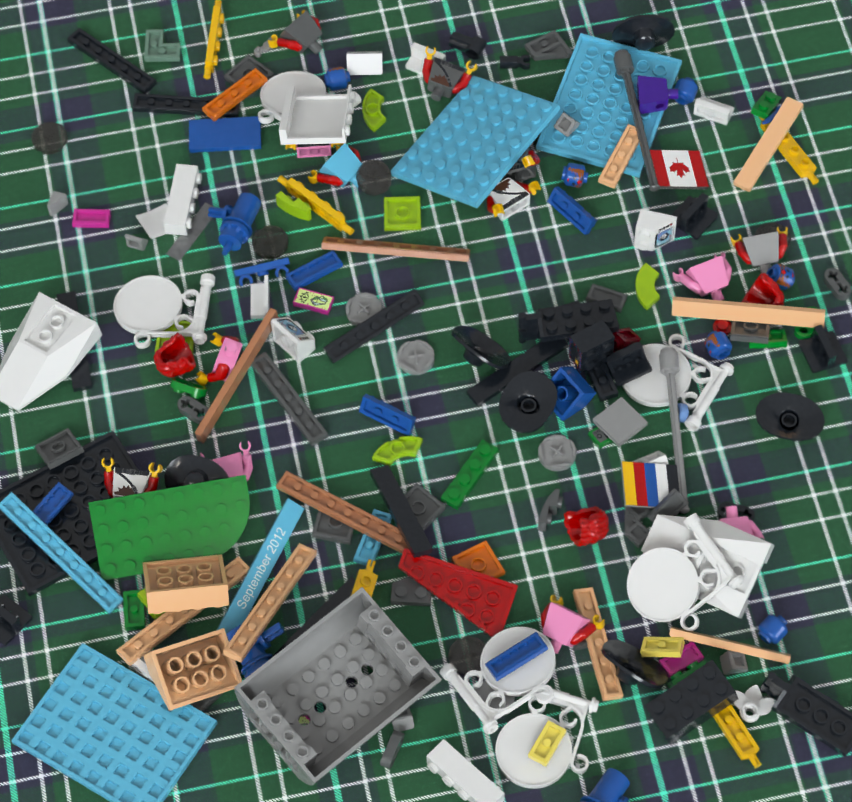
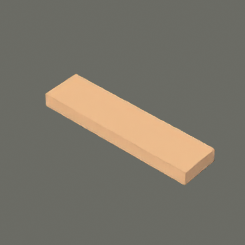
M627 125L598 178V183L613 189L617 186L639 144L635 126Z

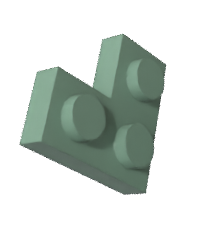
M164 29L146 30L145 62L180 61V43H164Z

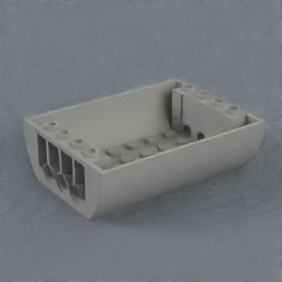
M361 587L235 686L234 690L247 718L298 779L308 785H314L441 682L442 679L364 588ZM368 665L372 668L373 672L370 675H365L362 673L361 668ZM354 678L357 681V685L352 688L348 687L346 680ZM317 703H322L325 705L326 710L319 713L315 711L314 706ZM301 716H307L310 719V723L308 725H301L298 719Z

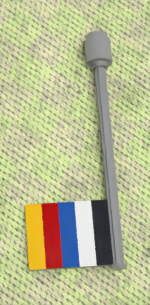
M665 347L660 350L659 363L660 372L667 379L675 465L622 461L621 473L624 506L655 508L674 488L688 501L675 375L680 369L678 353L673 347ZM688 504L680 511V513L686 514L690 511V508H688Z

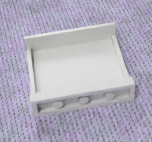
M351 84L348 85L347 94L296 95L294 86H287L279 126L281 145L346 143L347 136H350V125H352L353 103L356 101V94L352 92Z

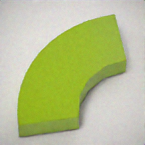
M370 88L363 99L362 114L367 126L375 132L386 122V117L380 110L384 97Z
M647 263L640 268L635 283L636 296L646 310L660 300V295L654 286L659 278V273Z
M401 436L390 442L387 441L376 450L372 460L389 465L390 467L395 460L401 457H416L423 438Z

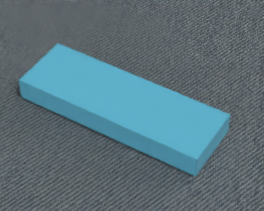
M376 509L372 512V515L389 524L391 523L393 518L391 514ZM363 534L353 562L366 566L368 559L375 561L382 543Z

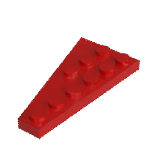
M404 548L398 569L425 587L489 636L493 637L504 630L518 585L428 555L414 558L410 550Z

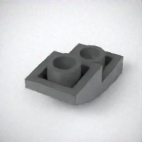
M555 489L546 500L539 517L538 531L546 532L547 524L551 525L552 515H557L558 508H562L563 497H560V489Z

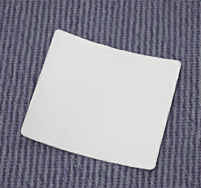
M166 203L151 211L136 215V218L151 239L165 235L163 223L167 209Z

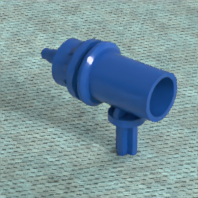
M241 193L234 207L232 205H225L224 208L209 207V217L223 218L220 227L221 234L218 238L219 243L223 246L222 255L226 256L230 250H239L242 244H245L251 237V226L261 207V201L257 196L251 193Z
M280 622L260 635L242 661L241 673L245 675V679L273 657L272 654L266 653L265 650L271 647L270 642L285 633V629L281 626ZM241 625L228 632L227 638L229 642Z
M608 768L589 796H582L580 802H628L629 799L623 796V794L630 786V782L620 771Z

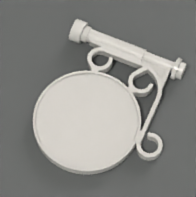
M288 71L273 76L262 86L260 91L261 103L264 109L258 112L259 122L269 124L274 121V118L279 121L281 120L287 86H294L296 95L326 94L324 82L318 76L304 71ZM355 92L356 101L353 103L354 107L361 103V97L357 92Z
M204 273L200 278V293L195 289H189L183 294L167 278L155 275L135 278L126 283L118 291L114 299L113 310L116 320L122 328L136 334L134 336V343L140 349L150 346L151 337L171 338L177 332L184 337H192L194 343L202 345L207 340V335L204 333L205 323L208 315L211 289L215 285L216 278L213 274ZM190 295H195L196 303L194 300H187ZM183 302L187 306H195L193 318L187 314H181ZM187 320L191 324L184 329L182 325H179V322ZM174 322L176 329L179 330L175 332L164 331L172 326ZM147 337L145 342H138L140 338Z
M680 334L671 335L668 345H643L642 347L652 367V371L622 385L623 389L631 399L639 404L649 407L668 406L667 379L660 372L659 354L662 348H675L678 353L680 369L675 375L677 401L681 400L682 403L687 404L689 410H693V414L688 416L684 424L688 429L698 431L702 424V417L720 390V386L727 376H731L734 373L733 365L724 362L717 367L705 359L684 350L685 338ZM680 340L682 342L680 348L673 345L672 341ZM686 357L704 366H698L691 371ZM706 368L709 370L710 377L698 378L696 376L698 372L705 373ZM691 378L698 384H706L699 397L695 392H687L691 384ZM687 398H694L696 402L689 404L685 400Z
M697 513L688 516L683 521L685 526L694 532L693 534L697 540L687 541L683 553L666 547L654 548L643 553L633 563L627 578L628 597L638 613L647 619L657 622H671L680 619L681 627L687 631H694L699 626L698 616L692 613L712 599L719 590L727 584L736 589L744 583L742 575L737 576L723 554L701 526V519ZM696 543L702 551L691 554L689 546ZM703 552L715 569H705L699 576L695 564L689 557L697 558ZM707 573H717V585L713 582L706 584L704 576ZM700 583L708 588L716 585L712 593L695 605L700 593ZM691 615L695 623L692 627L688 628L685 620Z
M512 627L497 633L487 642L481 653V671L471 670L466 673L463 680L457 674L455 666L452 663H448L440 669L439 674L444 680L453 685L470 709L483 722L482 729L484 732L492 734L498 729V718L512 712L534 696L541 704H548L553 700V689L546 684L554 673L556 656L550 640L541 632L529 627ZM537 632L547 645L548 650L499 681H496L486 668L485 663ZM477 676L479 680L473 684V688L468 681L471 677ZM483 679L495 690L488 695L486 702L474 690L482 686ZM542 691L550 692L546 698H541L538 694ZM504 695L513 697L523 696L510 706L505 707L506 698ZM500 697L502 699L499 703L500 709L489 707L493 698Z
M553 689L554 698L550 704L566 708L560 713L559 722L552 717L542 714L546 709V704H543L540 709L533 708L531 704L537 699L535 696L528 701V708L531 713L513 718L502 728L498 735L495 753L501 772L516 785L532 789L547 787L557 782L566 773L569 765L573 772L577 774L585 773L589 767V760L585 755L577 754V759L583 760L586 764L585 767L579 769L573 763L584 730V721L588 708L591 714L592 712H597L599 701L595 697L591 701ZM542 691L538 695L541 698H546L550 692ZM570 711H574L580 719L581 727L573 753L572 743L566 731L547 767L530 759L528 754L547 721L549 720L564 729L573 728L577 724V718L572 723H566L562 718Z

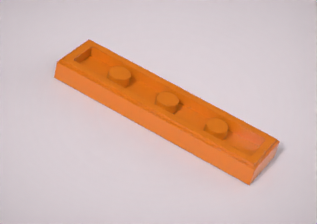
M254 68L203 106L202 111L210 119L216 121L268 81L267 77L257 68Z

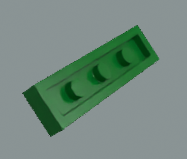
M482 439L441 496V502L458 510L498 454L499 448Z

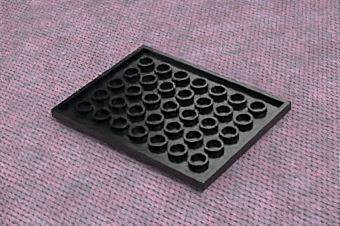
M113 430L82 446L84 452L51 470L46 465L0 490V502L12 492L31 511L36 508L58 482L72 491L74 496L48 524V527L88 565L98 560L88 502L112 498L105 487L104 471L106 468L102 466V459L105 458L107 466L111 464V457L114 459V465L111 467L113 471L114 467L138 470ZM0 510V548L29 597L69 576Z

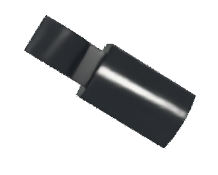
M523 55L521 57L500 56V69H517L521 67L524 70L530 69V63L525 62H530V55Z

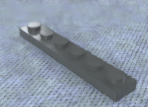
M264 352L255 357L251 367L310 445L314 446L328 437L326 430L268 354Z

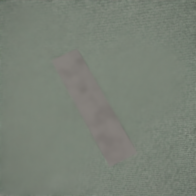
M204 203L192 219V228L188 229L187 236L180 235L166 253L167 255L178 261L183 258L213 218L208 216V209L213 207L212 205Z

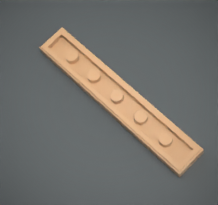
M790 97L785 99L734 180V186L747 192L751 191L804 107L803 103Z
M593 587L574 589L572 594L578 614L590 619V622H593L594 615H599L597 622H601L602 618ZM605 628L596 629L585 640L588 645L602 700L622 699L624 695L619 678L616 676V667L601 651L604 643L608 641Z
M671 626L669 632L671 637H683L684 640L788 664L791 658V654L694 631H687Z

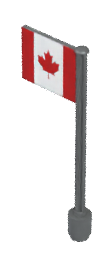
M625 49L616 51L613 60L617 75L622 76L650 184V191L655 192L659 189H708L709 185L700 151L649 150L631 74L634 72L631 54Z

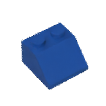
M573 366L560 367L550 379L557 389V404L554 412L562 421H565L586 407L596 394L595 390Z

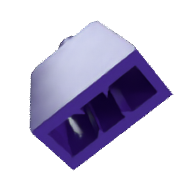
M638 76L637 96L640 114L666 110L668 108V99H678V88L668 89L667 79Z

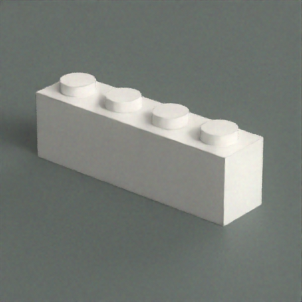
M176 164L163 223L165 234L187 236L188 229L192 228L191 215L195 213L196 204L194 201L198 199L199 195L197 187L202 181V173H199L198 166Z
M444 739L426 756L428 769L434 774L438 773L448 787H454L458 791L459 797L464 801H504L505 793Z

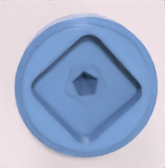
M678 403L679 421L684 423L689 416L688 406L685 403Z

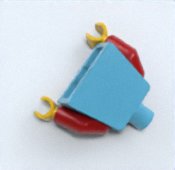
M341 143V147L336 145V152L321 167L320 173L318 174L316 170L311 171L313 177H307L311 184L320 182L344 188L350 181L358 188L365 181L358 174L363 167L359 151L346 143Z

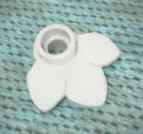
M757 685L749 688L745 694L736 691L738 700L733 702L739 709L741 719L748 723L757 721L759 716L767 715L774 705L773 698L762 697ZM751 711L753 715L749 716L746 712Z

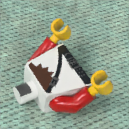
M511 178L504 179L488 195L486 199L487 211L494 214V217L498 216L501 221L507 219L530 205V193L535 195L536 190H541L539 182L533 181L525 184L514 181Z
M111 457V464L109 466L105 464V458L102 459V466L106 468L104 471V483L110 497L115 498L157 490L159 481L157 475L163 470L161 464L158 465L157 471L153 468L154 462L149 465V471L114 467L113 471L111 467L114 465V459Z

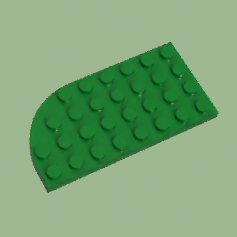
M246 475L88 502L101 578L110 580L143 574L142 562L220 555L227 552L240 538L249 516L250 500Z

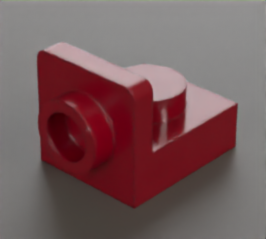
M629 327L619 329V332H612L615 336L614 352L641 340Z

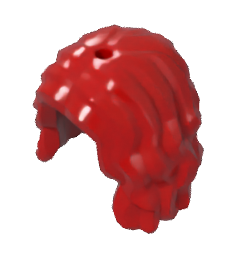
M761 273L741 302L783 306L784 294L771 277L766 273Z
M178 332L171 336L169 340L163 342L153 357L156 369L166 377L181 376L186 372L192 371L197 365L189 344L185 342L184 336Z
M597 506L582 508L577 512L567 511L563 514L565 518L564 526L567 528L571 541L576 546L595 544L605 538L609 532L608 516L605 511Z

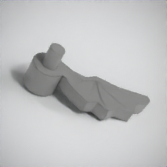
M268 40L263 43V46H257L254 49V57L259 58L262 52H269L270 49H273L269 47Z

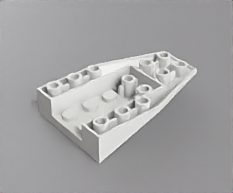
M39 292L9 343L1 362L0 401L20 411L66 379L102 336L97 322Z
M657 514L641 551L645 553L654 548L666 547L683 553L685 543L692 539L697 540V538L694 536V532L683 523L687 517ZM701 519V526L723 554L737 576L742 575V580L744 581L736 589L727 584L706 603L742 619L750 601L748 597L763 564H767L775 545L722 521ZM696 543L689 546L691 554L702 551ZM703 552L697 558L689 557L695 564L699 576L705 569H715ZM707 573L704 576L705 583L710 584L713 582L717 585V573ZM700 583L698 599L703 600L713 592L716 585L708 588Z

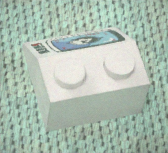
M641 209L636 224L634 247L640 250L653 251L674 241L677 217Z
M289 317L273 318L271 320L273 340L298 363L315 350L314 336L309 332L306 333L297 321H293Z

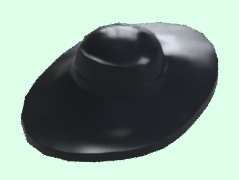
M654 14L636 15L623 20L614 28L612 40L616 43L635 47L641 51H647L668 42L674 36L675 28L673 23L663 16Z
M463 325L456 326L452 330L451 335L465 347L463 357L468 363L478 367L486 363L497 369H504L509 366L511 362L509 354L484 333Z
M526 371L519 373L511 379L501 395L499 413L502 421L508 428L519 433H532L538 430L548 421L556 407V386L546 375L540 372Z
M786 392L770 394L763 398L756 407L755 416L758 424L763 430L778 438L792 441L811 440L817 437L824 427L825 420L821 409L812 400L801 395Z
M198 455L177 457L167 466L164 475L166 488L229 478L227 472L219 464Z
M608 640L602 646V654L618 667L616 676L623 683L636 685L640 681L651 688H661L667 683L668 675L665 669L652 657H642L640 649L624 641Z

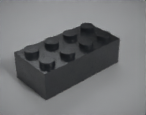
M711 660L644 707L665 739L672 745L738 700V696L714 661Z

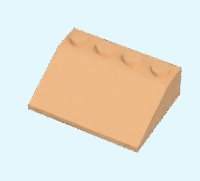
M222 554L142 562L148 614H161L170 611L181 612L189 609L201 610L208 607L220 608L229 605L228 583Z
M224 628L151 651L143 656L150 677L169 711L233 690L235 686L242 682L236 661L223 655V650L229 643Z

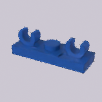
M559 186L554 187L547 202L584 235L589 234L598 220L565 193L566 191L562 190Z
M287 257L237 269L233 273L235 278L240 277L239 285L242 287V280L244 278L249 279V283L253 284V278L250 276L252 274H257L260 277L268 275V271L276 269L275 276L279 278V270L283 269L285 274L289 273V269L286 266L290 262Z
M365 394L362 398L359 409L360 413L407 436L412 434L416 420L415 416H411L383 400H378L374 396Z

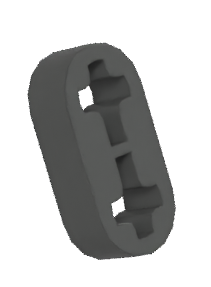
M827 269L823 278L825 285L836 299L840 301L847 300L851 294L850 284L838 269Z
M190 396L181 397L177 403L179 412L197 424H200L204 416L198 417V413L206 414L208 411L205 405ZM188 403L190 404V408H189L188 406H186L185 408H183V404H185V405H187Z
M396 730L393 731L382 755L380 766L388 769L392 768L404 741V733Z

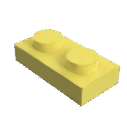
M644 637L640 653L642 657L681 658L685 641L683 637Z
M548 720L530 750L528 757L547 767L565 736L566 729Z

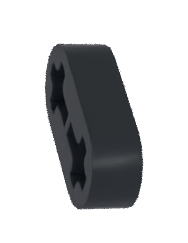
M729 502L721 503L718 506V519L726 518V515H724L725 507L737 506L738 517L748 514V519L754 521L755 513L747 506Z

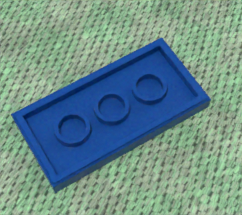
M258 116L218 118L216 121L212 119L189 120L190 153L261 149V123L258 120Z

